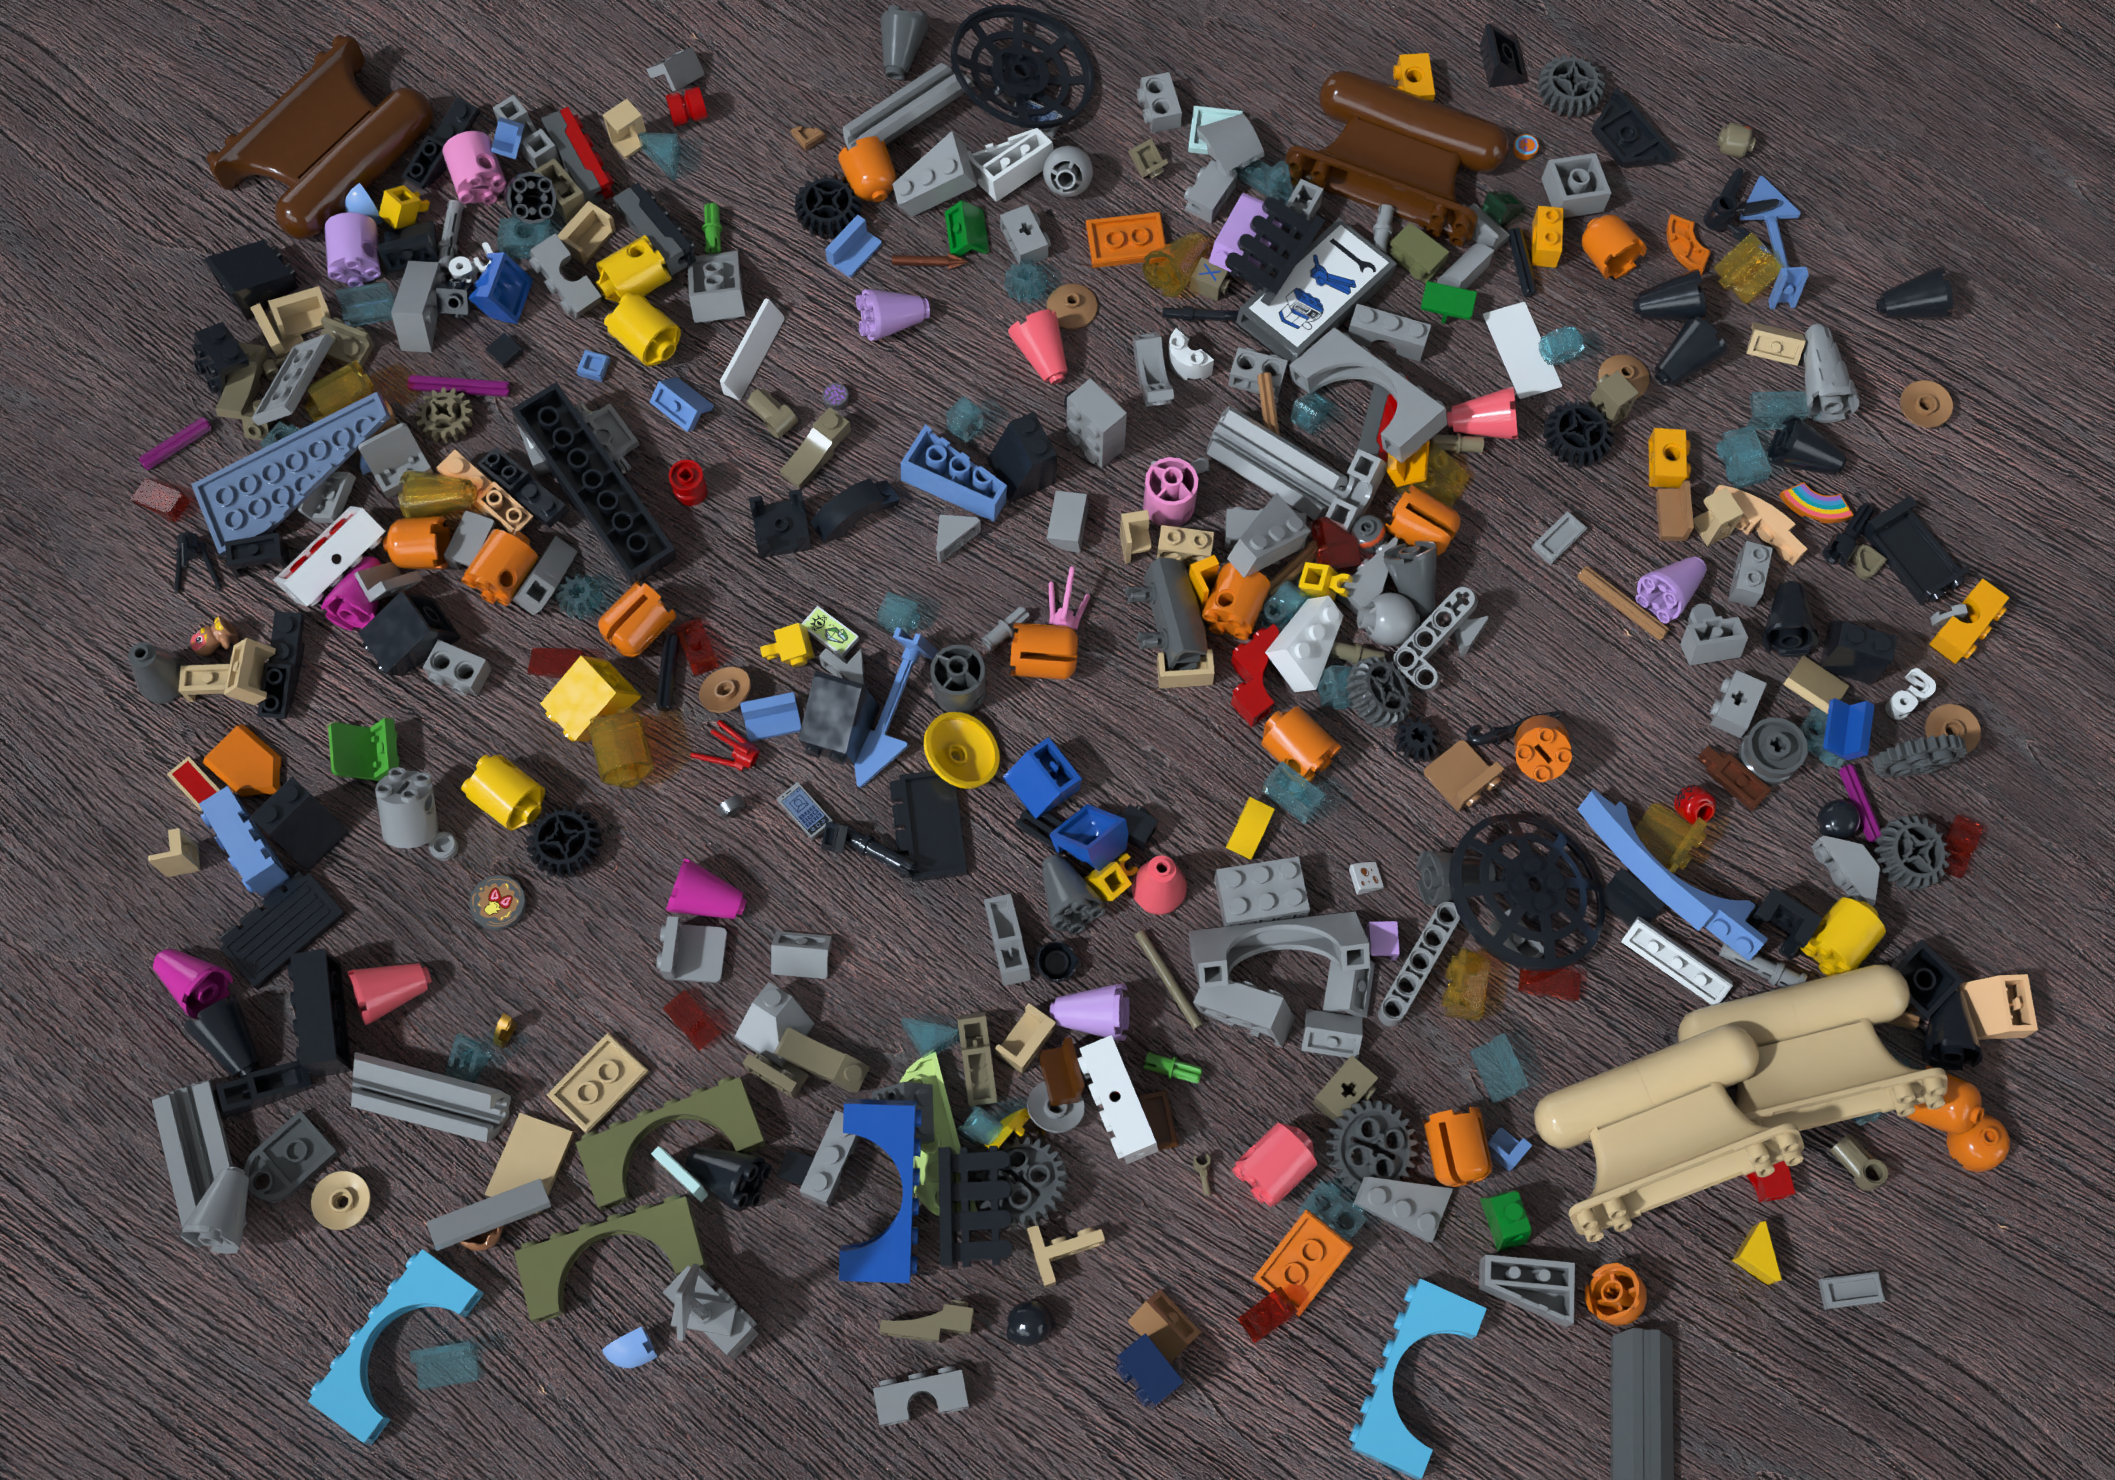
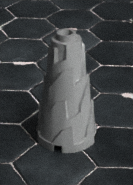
M1814 324L1805 332L1806 342L1805 351H1803L1805 363V394H1803L1805 413L1808 418L1811 415L1814 422H1837L1846 419L1845 412L1850 410L1852 415L1858 409L1859 397L1854 381L1850 379L1845 361H1842L1836 342L1834 343L1829 328L1822 324Z

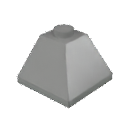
M768 982L752 1002L735 1035V1039L782 1069L787 1060L777 1056L774 1052L786 1028H792L807 1036L815 1024L791 995Z

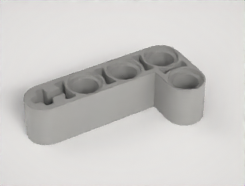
M1467 587L1455 589L1394 654V664L1420 689L1431 692L1439 687L1441 676L1427 660L1475 611L1478 600L1472 590ZM1461 596L1468 597L1467 599L1470 603L1467 606L1461 604L1459 600ZM1451 605L1460 613L1458 616L1449 608ZM1444 614H1450L1452 617L1450 625L1440 627L1439 618ZM1424 634H1431L1433 636V642L1428 647L1420 645V639ZM1408 653L1413 654V664L1409 667H1403L1401 663L1402 657ZM1425 672H1432L1434 675L1432 683L1422 685L1421 676Z

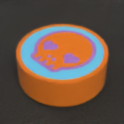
M1520 135L1514 141L1513 153L1521 160L1533 159L1537 154L1539 143L1532 135Z

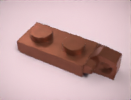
M1708 745L1697 757L1707 767L1705 771L1710 774L1709 776L1751 811L1771 792L1769 786L1730 753L1728 755L1723 752L1718 754Z

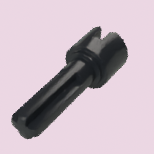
M1863 503V505L1859 506L1842 533L1834 534L1823 550L1822 555L1824 559L1831 565L1836 564L1841 559V567L1845 566L1857 549L1855 541L1875 512L1874 507L1870 506L1869 503Z

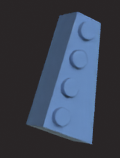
M926 424L924 425L901 462V481L995 522L1006 503L1007 485L982 466H976L970 461L969 456L963 452L960 454L950 446V442L943 437L939 438L932 433L930 427Z
M229 786L199 803L204 812L200 815L209 829L213 827L217 834L214 836L216 842L223 850L226 849L230 856L228 857L229 862L237 872L239 871L243 878L242 882L250 893L255 891L263 898L284 885V882L290 878L289 874L254 820L250 817L237 794Z

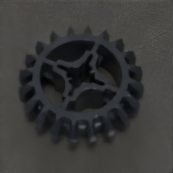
M825 173L822 179L815 175L814 182L806 180L805 187H800L799 194L795 197L796 204L794 209L797 214V221L802 224L804 231L809 230L812 236L819 233L821 239L825 235H829L833 239L834 234L838 233L839 235L857 215H862V200L855 195L854 189H851L850 183H847L845 176L838 180L836 174L832 178H828ZM814 201H816L817 203L814 205V209L810 211L809 208ZM847 202L848 205L843 212H841L840 209L843 207V204Z
M1579 399L1573 405L1568 400L1564 406L1558 405L1555 411L1550 412L1548 420L1544 424L1543 439H1546L1545 448H1552L1550 451L1551 456H1559L1558 463L1566 460L1568 461V467L1572 466L1573 463H1576L1578 468H1581L1584 463L1590 467L1594 461L1599 463L1602 461L1603 456L1608 455L1610 447L1614 443L1615 429L1611 428L1612 420L1605 419L1606 412H1598L1599 405L1592 408L1589 401L1585 405H1581ZM1567 421V428L1564 432L1560 433L1559 426ZM1597 435L1598 443L1591 446L1590 440L1593 436Z
M566 804L563 811H561L555 805L554 813L551 814L548 810H544L545 818L535 817L538 826H529V831L533 835L526 837V841L531 844L527 847V852L532 854L531 861L533 864H538L537 868L541 872L547 870V874L551 877L556 872L559 878L562 879L565 877L566 872L571 877H575L576 869L585 873L586 870L583 865L587 863L594 866L591 856H600V852L596 848L602 846L603 842L598 838L602 835L600 828H596L598 822L596 819H591V814L588 811L582 813V809L579 806L571 810L570 805ZM565 823L577 824L585 830H569L566 828ZM553 828H555L554 833H553L551 836L546 837L547 834H548ZM563 833L569 839L565 844L566 850L561 845L563 843L561 840L564 839ZM583 845L582 849L574 855L576 848ZM550 851L552 853L559 852L563 855L564 860L552 859L545 855V853Z

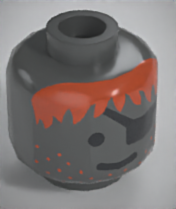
M1365 515L1358 518L1353 524L1351 537L1359 551L1373 554L1387 541V532L1379 518Z

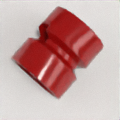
M699 86L686 89L684 96L679 92L665 95L674 127L685 125L689 118L694 122L708 118Z
M685 459L676 462L670 468L669 481L677 501L685 506H695L703 502L707 496L708 489L700 465L693 460Z

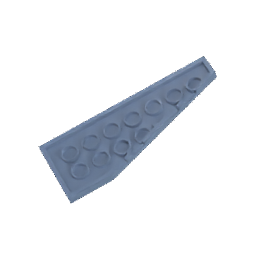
M375 392L191 484L218 553L222 556L226 555L225 541L270 534L358 449L359 444L368 440L391 417L382 395Z

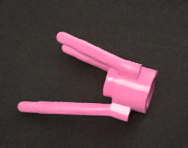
M1073 566L1069 569L1063 607L1059 608L1057 613L1054 583L1052 581L1049 582V625L1069 626L1074 630H1078L1079 621L1090 599V594L1085 595L1076 615L1073 616L1074 612L1068 609L1075 571Z

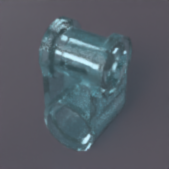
M1290 580L1285 581L1265 603L1261 620L1262 625L1267 629L1272 624H1275L1278 630L1282 629L1310 596Z
M973 1105L969 1117L956 1130L975 1144L990 1145L1002 1131L1003 1124L981 1107Z

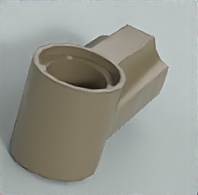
M764 388L756 389L747 400V405L764 421L766 428L777 439L799 422L796 415L787 405L783 404L781 406Z
M1850 1133L1829 1150L1854 1176L1856 1185L1862 1190L1873 1191L1888 1178V1169L1885 1164L1880 1160L1874 1159ZM1866 1169L1875 1173L1876 1181H1872L1866 1176Z

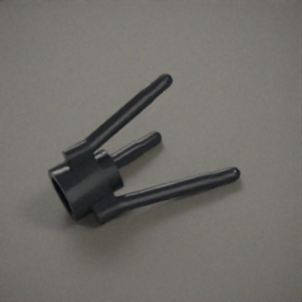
M184 532L177 536L178 548H176L177 560L174 592L176 594L180 592L182 567L186 568L187 560L197 558L199 553L202 555L216 588L221 590L222 586L206 551V544L199 542V536L196 533Z

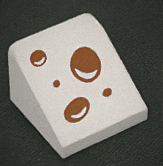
M1376 862L1350 865L1349 872L1357 895L1384 889Z

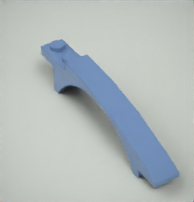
M1592 789L1577 810L1621 862L1659 899L1699 931L1702 927L1706 928L1739 955L1750 961L1768 940V938L1745 921L1756 905L1750 900H1729L1710 895L1675 876L1656 860L1640 841L1631 825L1627 807L1620 801L1615 806L1596 790Z

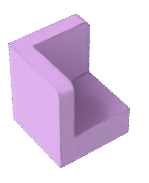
M1397 921L1369 922L1366 927V937L1370 940V954L1372 956H1390V961H1396L1400 954Z

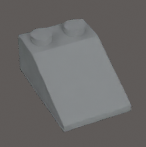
M738 251L695 256L696 262L688 265L689 299L694 323H710L719 319L733 320L745 316Z

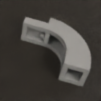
M1152 332L1132 335L1136 370L1145 406L1170 404L1171 399H1174V391L1166 375L1160 334Z

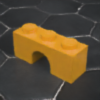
M1982 578L1961 603L1966 604L1967 614L1970 617L1971 623L1961 622L1952 616L1929 645L1955 664L1962 657L1968 659L1977 648L1973 643L1977 638L1983 640L1990 632L1992 627L1988 624L1992 619L1997 622L2005 613L2007 608L2003 605L2010 597Z

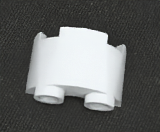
M1176 328L1171 334L1169 341L1168 359L1170 369L1183 380L1188 378H1201V380H1204L1211 376L1214 359L1202 349L1191 350L1187 345L1189 338Z

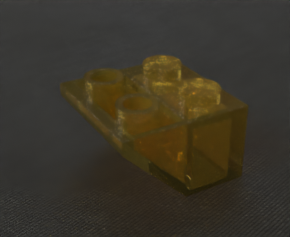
M1461 948L1457 956H1452L1451 963L1447 965L1445 977L1450 980L1447 990H1444L1442 997V1006L1446 1007L1445 1016L1474 1022L1480 1021L1484 1013L1491 961L1467 948Z

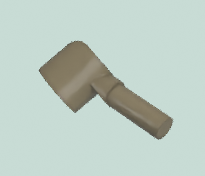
M289 353L276 361L273 359L264 361V373L269 380L275 379L279 372V367L283 365Z
M1205 1153L1207 1163L1200 1165L1196 1161V1155H1194L1193 1167L1200 1174L1204 1196L1211 1195L1208 1170L1211 1158L1208 1153Z

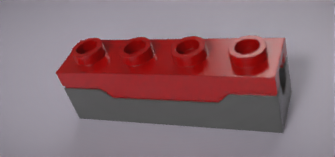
M569 107L561 109V111L541 118L545 132L555 144L565 170L584 193L585 202L589 201L595 205L604 201V199L613 197L611 186L614 185L613 179L609 171L604 172L601 168L604 166L598 152L593 153L591 148L594 146L588 133H582L583 125L577 114L572 115Z
M1374 383L1358 449L1374 455L1387 463L1388 453L1383 450L1381 433L1392 421L1397 409V402L1388 390Z

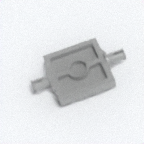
M579 402L580 406L577 403L575 405L576 410L612 461L621 470V473H627L625 468L627 471H630L631 466L624 456L640 445L613 406L609 403L600 410L590 412L584 402Z

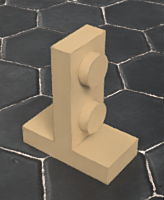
M1035 1225L1027 1228V1234L1045 1289L1056 1286V1279L1050 1262L1105 1244L1102 1229L1095 1231L1094 1227H1090L1077 1232L1078 1237L1067 1240L1066 1236H1062L1049 1241L1050 1246L1045 1247L1039 1226Z

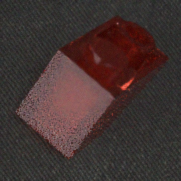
M1327 516L1312 521L1311 533L1314 541L1317 543L1318 552L1316 558L1318 564L1329 565L1335 571L1361 565L1357 540L1354 536Z

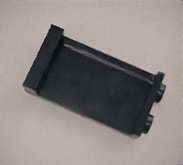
M1910 495L1871 519L1861 533L1877 552L1887 558L1885 563L1921 606L1929 600L1932 603L1938 601L1946 594L1944 591L1951 587L1952 590H1955L1967 581L1964 577L1969 573L1970 568L1966 566L1960 569L1912 511L1917 503Z

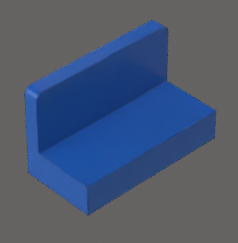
M1836 698L1829 701L1824 737V750L1845 760L1867 756L1875 705L1868 701L1848 705Z

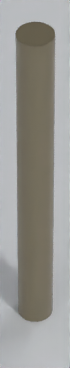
M1145 931L1137 932L1134 935L1187 1021L1193 1030L1198 1029L1203 1023Z

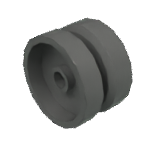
M1770 717L1759 721L1744 737L1737 750V760L1767 786L1780 785L1792 777L1804 763L1808 754L1807 740L1803 732L1794 723L1784 718Z

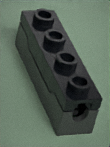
M638 182L631 188L629 187L613 197L619 214L639 238L646 235L653 246V252L658 250L665 260V264L662 266L667 269L670 276L696 262L693 252L696 247L689 236L684 237L682 235L683 232L679 224L675 220L671 222L668 212L662 204L659 206L656 204V199L649 189L645 190Z

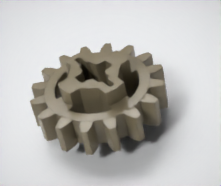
M442 387L441 393L438 394L435 390H431L432 397L429 398L424 395L425 403L417 404L420 412L415 413L420 430H423L425 437L432 436L434 442H438L440 438H443L444 442L448 443L449 437H453L457 441V434L466 435L465 427H472L473 425L470 418L474 417L470 401L467 400L463 392L458 395L455 388L450 393H447L445 387Z

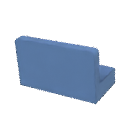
M857 215L825 249L827 262L847 277L852 278L882 246V242L867 231L866 220Z
M678 377L659 381L649 402L687 432L694 430L701 413L712 411L714 407L712 403Z
M794 692L740 703L747 737L750 742L796 733L801 730Z

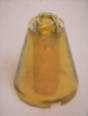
M1191 232L1148 253L1144 258L1145 263L1142 265V270L1150 286L1154 289L1158 287L1164 291L1162 295L1166 297L1180 295L1189 283L1201 257H1204L1209 249L1206 237L1198 232Z
M408 470L402 474L399 484H403V492H398L400 509L405 518L439 517L470 507L478 498L477 487L468 479Z

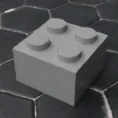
M1596 153L1548 160L1541 180L1551 207L1563 208V218L1604 212L1611 191Z

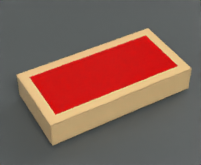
M189 756L167 774L202 813L204 812L199 803L220 791Z

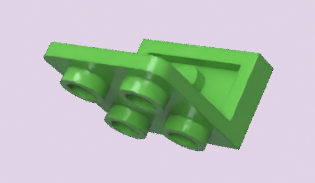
M383 718L372 727L336 722L329 725L331 771L334 775L380 781L389 775V770L399 767L400 760L397 755L396 745L397 731L395 730L394 719Z

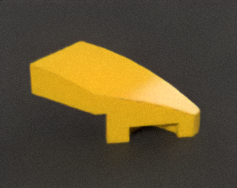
M1020 1109L995 1124L980 1140L987 1148L996 1145L999 1148L1012 1131L1021 1137L1025 1131L1022 1126L1031 1118L1028 1109Z

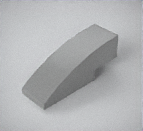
M1011 894L984 899L1003 986L1031 980Z

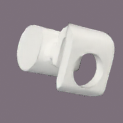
M487 242L482 243L486 255L493 253ZM459 256L452 259L449 263V271L453 279H464L468 283H474L477 280V273L480 272L482 274L487 267L478 257L474 258V261L471 262L466 257Z
M1919 668L1912 669L1905 676V679L1921 691L1911 685L1906 691L1896 692L1885 705V710L1891 718L1895 720L1904 719L1918 705V702L1926 701L1935 692V681ZM1915 676L1921 678L1924 681V683L1919 681Z

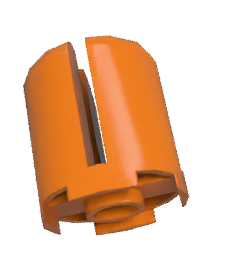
M1410 484L1409 491L1411 493L1404 492L1393 510V517L1389 522L1391 526L1385 524V529L1410 546H1416L1415 541L1435 542L1437 556L1446 551L1450 541L1453 540L1458 532L1461 523L1460 515L1456 510Z
M637 580L600 617L598 627L605 641L611 647L616 648L618 653L622 656L635 658L646 650L677 618V615L673 609L668 613L664 608V603L660 600L662 597L646 583L641 586Z
M1014 622L1013 628H1019L1018 633L1015 632L1011 645L1010 666H1016V670H1011L1010 676L1065 680L1074 674L1077 666L1078 636L1074 629L1069 626Z
M1469 1107L1470 1113H1463L1462 1111L1453 1112V1109L1429 1115L1430 1121L1423 1120L1435 1178L1446 1186L1460 1187L1470 1185L1472 1181L1473 1183H1478L1485 1180L1492 1173V1159L1481 1111L1478 1107Z

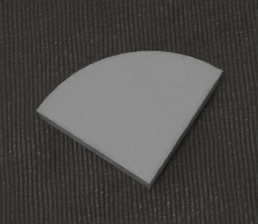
M1966 604L1951 606L1952 611L1947 613L1936 612L1930 617L1932 626L1945 625L1952 616L1961 621L1968 613Z

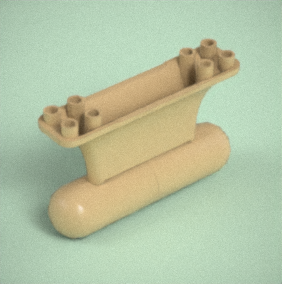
M1871 965L1695 1009L1686 1014L1679 1025L1677 1033L1678 1042L1713 1028L1730 1024L1745 1029L1757 1043L1759 1062L1752 1076L1745 1081L1737 1083L1735 1105L1748 1119L1763 1127L1771 1128L1785 1123H1792L1797 1126L1799 1131L1877 1112L1884 1113L1896 1110L1898 1116L1904 1117L1915 1112L1914 1105L1926 1103L1928 1109H1938L1945 1105L1943 1096L1947 1093L1948 1078L1944 1069L1916 1070L1903 1065L1889 1053L1873 1025L1893 1021L1902 1016L1909 1004L1910 991L1907 981L1898 970L1889 965Z
M1732 1024L1713 1028L1551 1092L1539 1100L1534 1111L1536 1131L1546 1143L1558 1149L1573 1148L1588 1141L1592 1143L1597 1168L1594 1190L1586 1200L1573 1205L1568 1211L1570 1220L1577 1233L1585 1235L1588 1242L1601 1240L1604 1237L1602 1231L1604 1229L1614 1226L1615 1231H1625L1632 1226L1630 1219L1641 1216L1643 1212L1737 1176H1745L1756 1172L1758 1177H1766L1775 1171L1773 1165L1785 1161L1787 1166H1795L1803 1161L1804 1158L1801 1152L1804 1149V1143L1795 1124L1785 1123L1771 1128L1757 1125L1737 1108L1725 1088L1745 1081L1752 1076L1759 1062L1757 1043L1745 1029Z

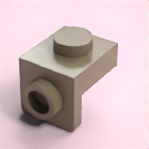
M1152 138L1128 151L1142 178L1149 174L1151 178L1156 177L1164 172L1163 166L1169 163L1167 158L1165 160L1162 159Z
M253 400L242 414L244 436L249 439L268 442L271 439L270 425L273 421L259 426L252 421V417L262 401Z

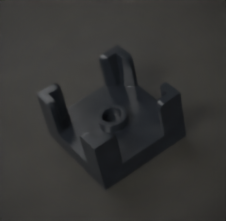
M801 489L789 491V501L765 505L762 496L749 497L755 528V541L760 558L812 550Z
M1772 887L1757 902L1746 922L1758 930L1763 921H1768L1787 933L1788 936L1780 947L1779 953L1790 960L1794 957L1799 947L1804 948L1808 944L1823 918Z

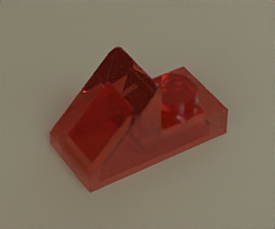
M1279 1287L1237 1319L1255 1344L1290 1320L1298 1311L1282 1287Z

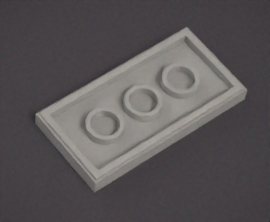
M324 334L293 346L252 417V421L258 426L293 414L334 341L329 334Z

